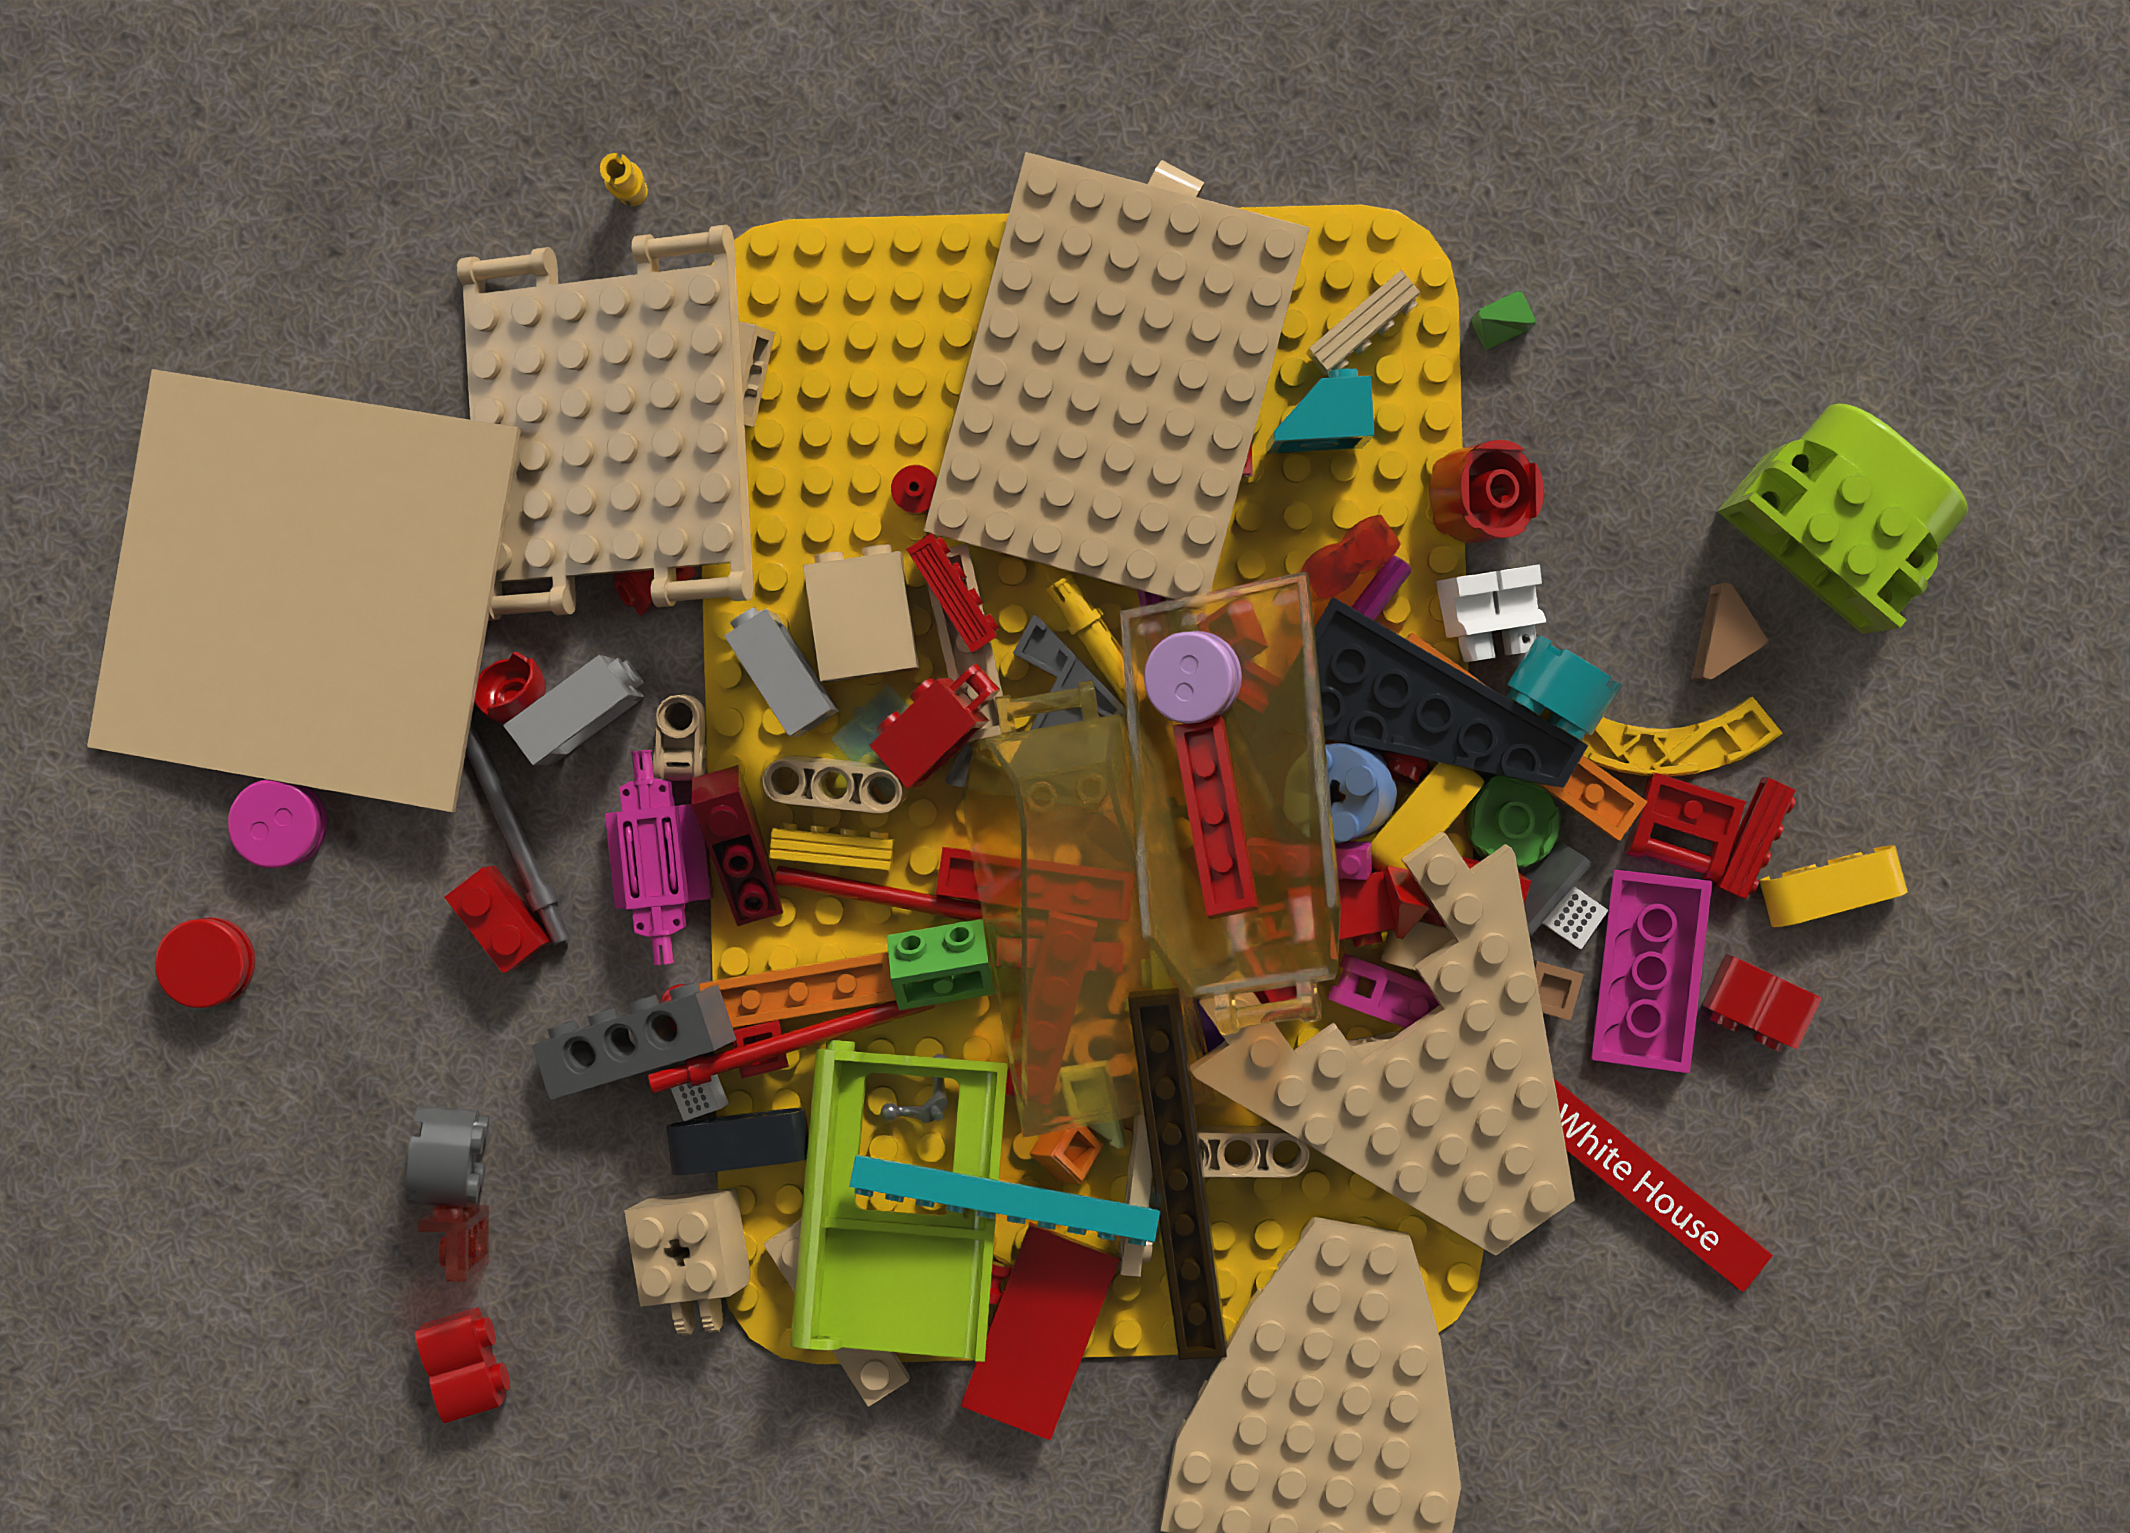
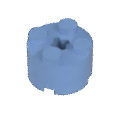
M1337 743L1307 750L1294 763L1288 774L1285 786V813L1303 833L1320 842L1341 843L1358 839L1376 831L1391 816L1397 796L1395 780H1392L1386 766L1388 764L1383 756L1372 748L1348 743ZM1337 784H1340L1339 791L1346 795L1343 801L1339 800L1340 794L1336 792Z

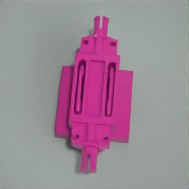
M652 749L631 751L635 781H630L619 787L622 812L605 813L615 909H632L634 931L636 934L647 937L651 936L653 965L672 964L674 960L671 934L686 927L685 903L714 898L709 850L692 804L675 806L671 782L654 778Z

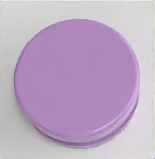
M1203 631L1177 633L1162 640L1149 655L1144 671L1145 689L1152 705L1166 718L1184 724L1200 723L1225 713L1235 702L1242 681L1241 666L1231 646L1222 638Z

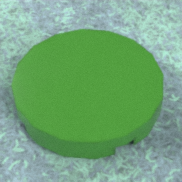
M1500 775L1488 778L1478 793L1467 804L1464 821L1468 840L1478 855L1485 859L1506 844L1515 853L1517 868H1522L1533 864L1537 860H1541L1549 854L1559 836L1561 821L1558 806H1555L1554 800L1550 796L1551 794L1534 782Z

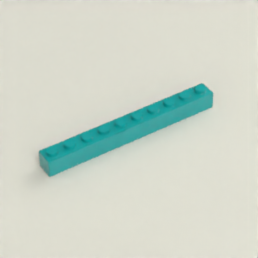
M856 1154L849 1187L855 1188L854 1193L858 1195L873 1197V1192L875 1191L886 1193L885 1199L903 1202L904 1197L916 1199V1205L934 1208V1203L936 1202L947 1204L946 1210L964 1213L965 1208L977 1210V1216L995 1219V1213L1008 1215L1007 1221L1025 1224L1026 1219L1038 1221L1037 1227L1055 1230L1056 1224L1068 1226L1067 1232L1085 1235L1086 1230L1098 1232V1238L1116 1241V1235L1128 1237V1243L1146 1246L1147 1241L1155 1242L1160 1211L1153 1208Z

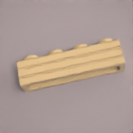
M1400 270L1313 344L1306 354L1325 376L1331 370L1343 369L1349 364L1346 358L1354 351L1358 355L1361 354L1372 344L1369 339L1378 332L1382 336L1395 324L1392 320L1400 312L1405 316L1418 305L1415 300L1420 295V291L1407 278L1405 273Z

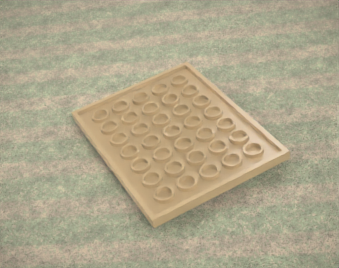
M1025 152L924 532L1206 608L1310 227Z

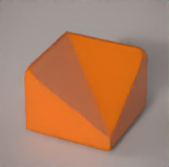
M1053 1115L1029 1154L1058 1181L1081 1185L1104 1144L1075 1116Z

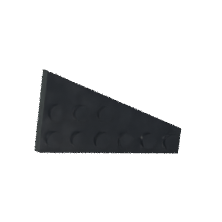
M1334 597L1330 599L1257 724L1557 788L1565 787L1588 747L1587 744Z

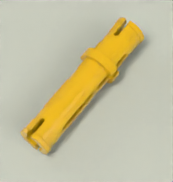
M1072 572L1046 589L1047 593L1051 595L1070 624L1067 629L1072 636L1077 634L1107 681L1117 693L1124 707L1129 709L1146 698L1148 695L1144 681L1101 619V616L1104 615L1099 607L1096 609L1093 607L1075 580Z

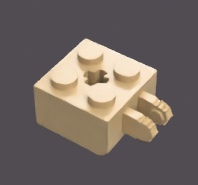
M736 1187L649 1198L624 1210L640 1307L670 1303L675 1331H677V1334L684 1336L692 1335L695 1328L693 1301L698 1300L700 1317H702L705 1331H709V1333L720 1332L723 1325L720 1298L730 1297L747 1286L750 1277Z

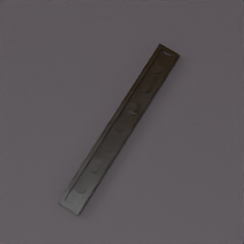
M1179 988L1129 992V1011L1157 1209L1160 1211L1159 1223L1179 1360L1227 1357L1226 1331Z

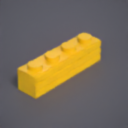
M781 822L780 828H772L769 858L881 870L892 869L895 839H888L889 833L871 831L870 837L858 836L859 830L841 828L840 834L828 833L829 827L815 825L810 826V831L798 830L799 824Z

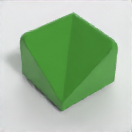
M1519 291L1479 309L1471 320L1486 350L1523 332H1528L1536 325V320L1523 292L1519 293Z

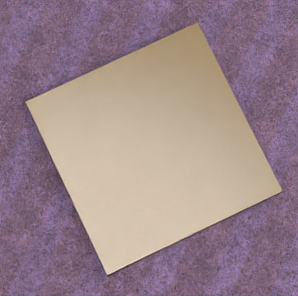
M152 369L87 747L455 812L521 429L494 423Z

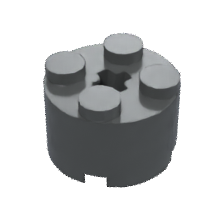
M417 1107L413 1122H421L420 1135L410 1136L406 1170V1191H411L407 1198L408 1204L468 1208L470 1203H477L479 1192L483 1191L485 1163L476 1162L477 1155L482 1154L483 1145L487 1144L489 1116H482L479 1110Z

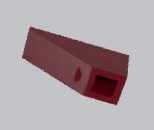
M739 765L692 778V808L737 926L782 914V903L777 886L774 884L775 879L760 827Z

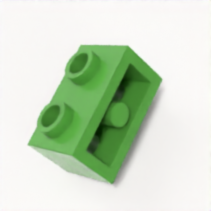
M983 919L887 935L890 977L899 1010L995 994L990 950Z

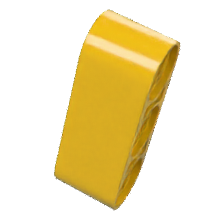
M1433 761L1427 768V774L1421 775L1419 783L1414 784L1397 803L1386 823L1374 831L1365 841L1371 842L1372 868L1376 872L1383 871L1384 879L1385 870L1388 866L1407 869L1401 859L1442 831L1444 833L1478 793L1485 780L1472 769Z
M1881 846L1873 848L1875 853L1862 855V852L1835 858L1828 860V865L1816 867V864L1790 870L1783 872L1781 878L1770 880V876L1760 879L1771 926L1783 927L1906 894L1908 891L1896 846Z

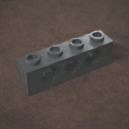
M696 981L670 990V1000L659 1003L655 994L628 1003L630 1012L619 1016L614 1007L587 1016L590 1025L578 1028L576 1021L572 1020L547 1029L550 1038L533 1044L532 1047L549 1099L553 1100L708 1053L735 1041L736 1037L718 984L700 990ZM669 1017L676 1023L677 1033L672 1030ZM629 1030L633 1033L635 1037L636 1046L631 1042L629 1038ZM589 1044L594 1049L595 1057L590 1053Z

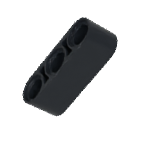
M787 1108L694 1119L666 1125L672 1175L701 1174L785 1164L807 1159L809 1134L805 1108Z

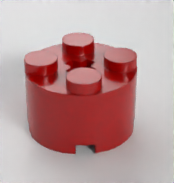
M1493 440L1460 448L1438 459L1432 468L1429 488L1430 505L1434 514L1433 523L1436 529L1465 543H1480L1521 534L1526 530L1525 527L1531 519L1537 517L1543 504L1544 483L1536 462L1530 463L1521 452L1525 450L1518 444L1508 440Z

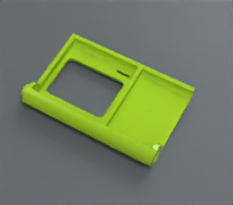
M828 1040L826 1041V1049H816L790 1346L812 1350L852 1348L965 1358L985 1362L996 1213L995 1219L977 1216V1210L965 1208L964 1213L948 1211L945 1215L862 1209L856 1203L855 1188L849 1187L855 1154L860 1155L865 1085L867 1077L872 1073L951 1078L957 1081L959 1084L953 1172L999 1180L1008 1063L855 1052V1042Z

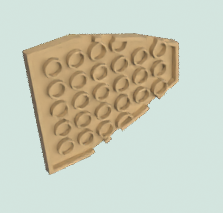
M1313 1217L1301 1232L1300 1240L1295 1247L1288 1250L1277 1264L1278 1269L1262 1290L1259 1288L1248 1302L1227 1340V1357H1220L1209 1380H1205L1199 1390V1398L1186 1420L1183 1419L1176 1432L1160 1519V1531L1169 1533L1453 1532L1461 1491V1481L1441 1339L1411 1238L1406 1232Z

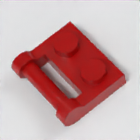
M1652 772L1642 797L1648 802L1635 819L1624 849L1625 854L1638 859L1643 855L1702 873L1703 879L1718 883L1724 874L1746 801ZM1657 824L1713 842L1711 851L1708 855L1651 838L1650 834L1653 825Z

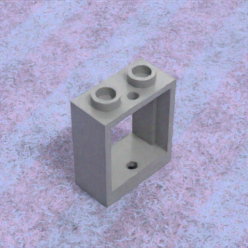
M753 607L730 622L734 629L724 635L789 736L801 737L840 712L777 614L768 609L757 611Z
M598 655L503 726L532 765H554L645 698L638 689L644 682L627 660L622 663L618 658L614 659Z

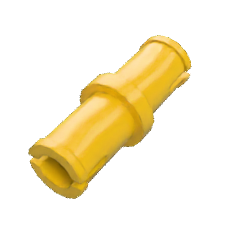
M618 153L606 155L600 163V173L607 190L613 197L619 199L625 205L627 201L631 206L643 203L647 197L648 188L640 168L623 154L621 159Z

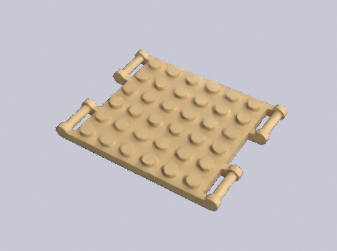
M728 225L711 226L709 232L656 239L651 234L635 236L632 240V254L637 263L636 275L558 284L557 259L550 247L533 249L529 255L482 261L478 257H466L458 261L457 274L463 285L470 420L521 429L488 621L499 620L502 615L552 611L555 615L573 614L576 607V576L654 570L651 597L656 607L674 606L676 601L731 597L733 601H746L752 598L753 570L734 236ZM705 252L713 253L714 265L659 272L658 258ZM527 274H535L536 287L488 293L485 291V280ZM731 564L729 577L676 581V568ZM553 578V588L550 592L502 596V583Z

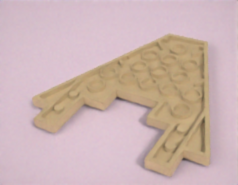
M1441 831L1401 859L1454 937L1414 966L1440 1005L1362 1060L1359 1059L1334 1023L1293 1050L1239 973L1199 1001L1226 1041L1190 1065V1071L1198 1080L1496 1256L1572 1203L1575 1198L1515 853L1511 847L1505 844L1469 869L1447 834Z

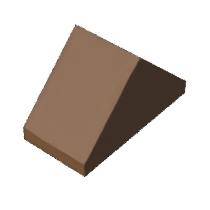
M1720 583L1711 586L1691 679L1698 681L1711 680L1769 643V640L1732 584Z

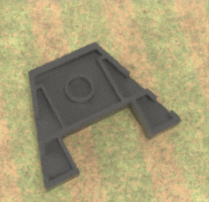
M1033 615L1013 654L1057 677L1056 682L1011 766L965 744L945 782L959 787L1095 809L1140 723L1039 617Z

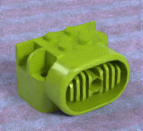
M1838 403L1828 406L1799 440L1789 442L1763 456L1717 512L1861 634L1901 628L1907 621L1900 615V612L1913 597L1922 595L1928 588L1927 580L1932 576L1938 564L1937 550L1964 520L1968 512V505L1958 486L1890 426L1860 408Z

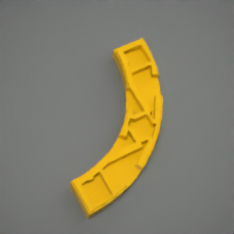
M1752 696L1715 718L1679 728H1644L1625 725L1603 717L1591 736L1585 734L1582 742L1588 745L1583 755L1601 768L1620 773L1651 776L1652 772L1668 777L1690 775L1739 761L1762 749L1783 733ZM1544 709L1540 715H1536L1548 721L1552 713Z

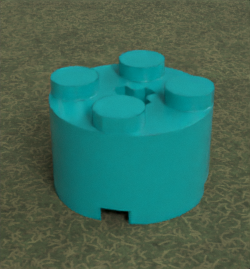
M1538 635L1507 683V686L1512 688L1507 697L1538 715L1544 709L1552 713L1548 719L1549 723L1582 741L1585 734L1590 736L1593 734L1623 685L1617 681L1610 680L1611 676L1565 648L1561 651L1551 645V640Z

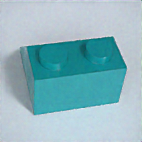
M1357 369L1329 371L1328 378H1321L1275 429L1266 443V454L1362 449L1374 436L1371 376H1358Z

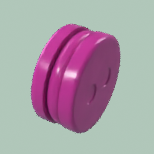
M268 779L253 783L245 788L234 800L228 815V833L234 848L245 860L263 868L291 867L305 862L321 847L327 831V815L324 805L311 788Z

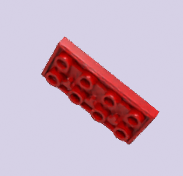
M1029 1222L987 1332L985 1362L976 1361L960 1406L1051 1441L1118 1266L1120 1256L1053 1230L1037 1227V1224Z

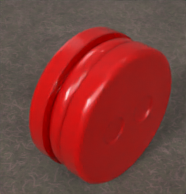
M217 917L189 920L175 926L163 937L155 955V973L161 988L172 1000L190 1008H209L235 999L247 988L255 970V952L249 937L236 924Z

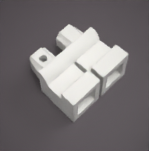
M1540 564L1436 581L1446 637H1458L1464 662L1495 658L1491 631L1496 630L1502 631L1505 655L1528 652L1536 639L1535 624L1546 622L1544 613L1538 609L1535 587L1537 584H1542Z

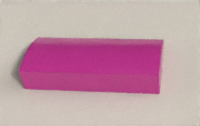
M1614 869L1591 1060L1690 1073L1712 881Z

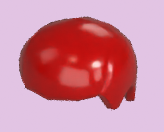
M513 652L510 659L498 660L481 671L478 677L474 704L487 718L506 724L545 695L546 682L543 673L533 658L528 659L519 652Z

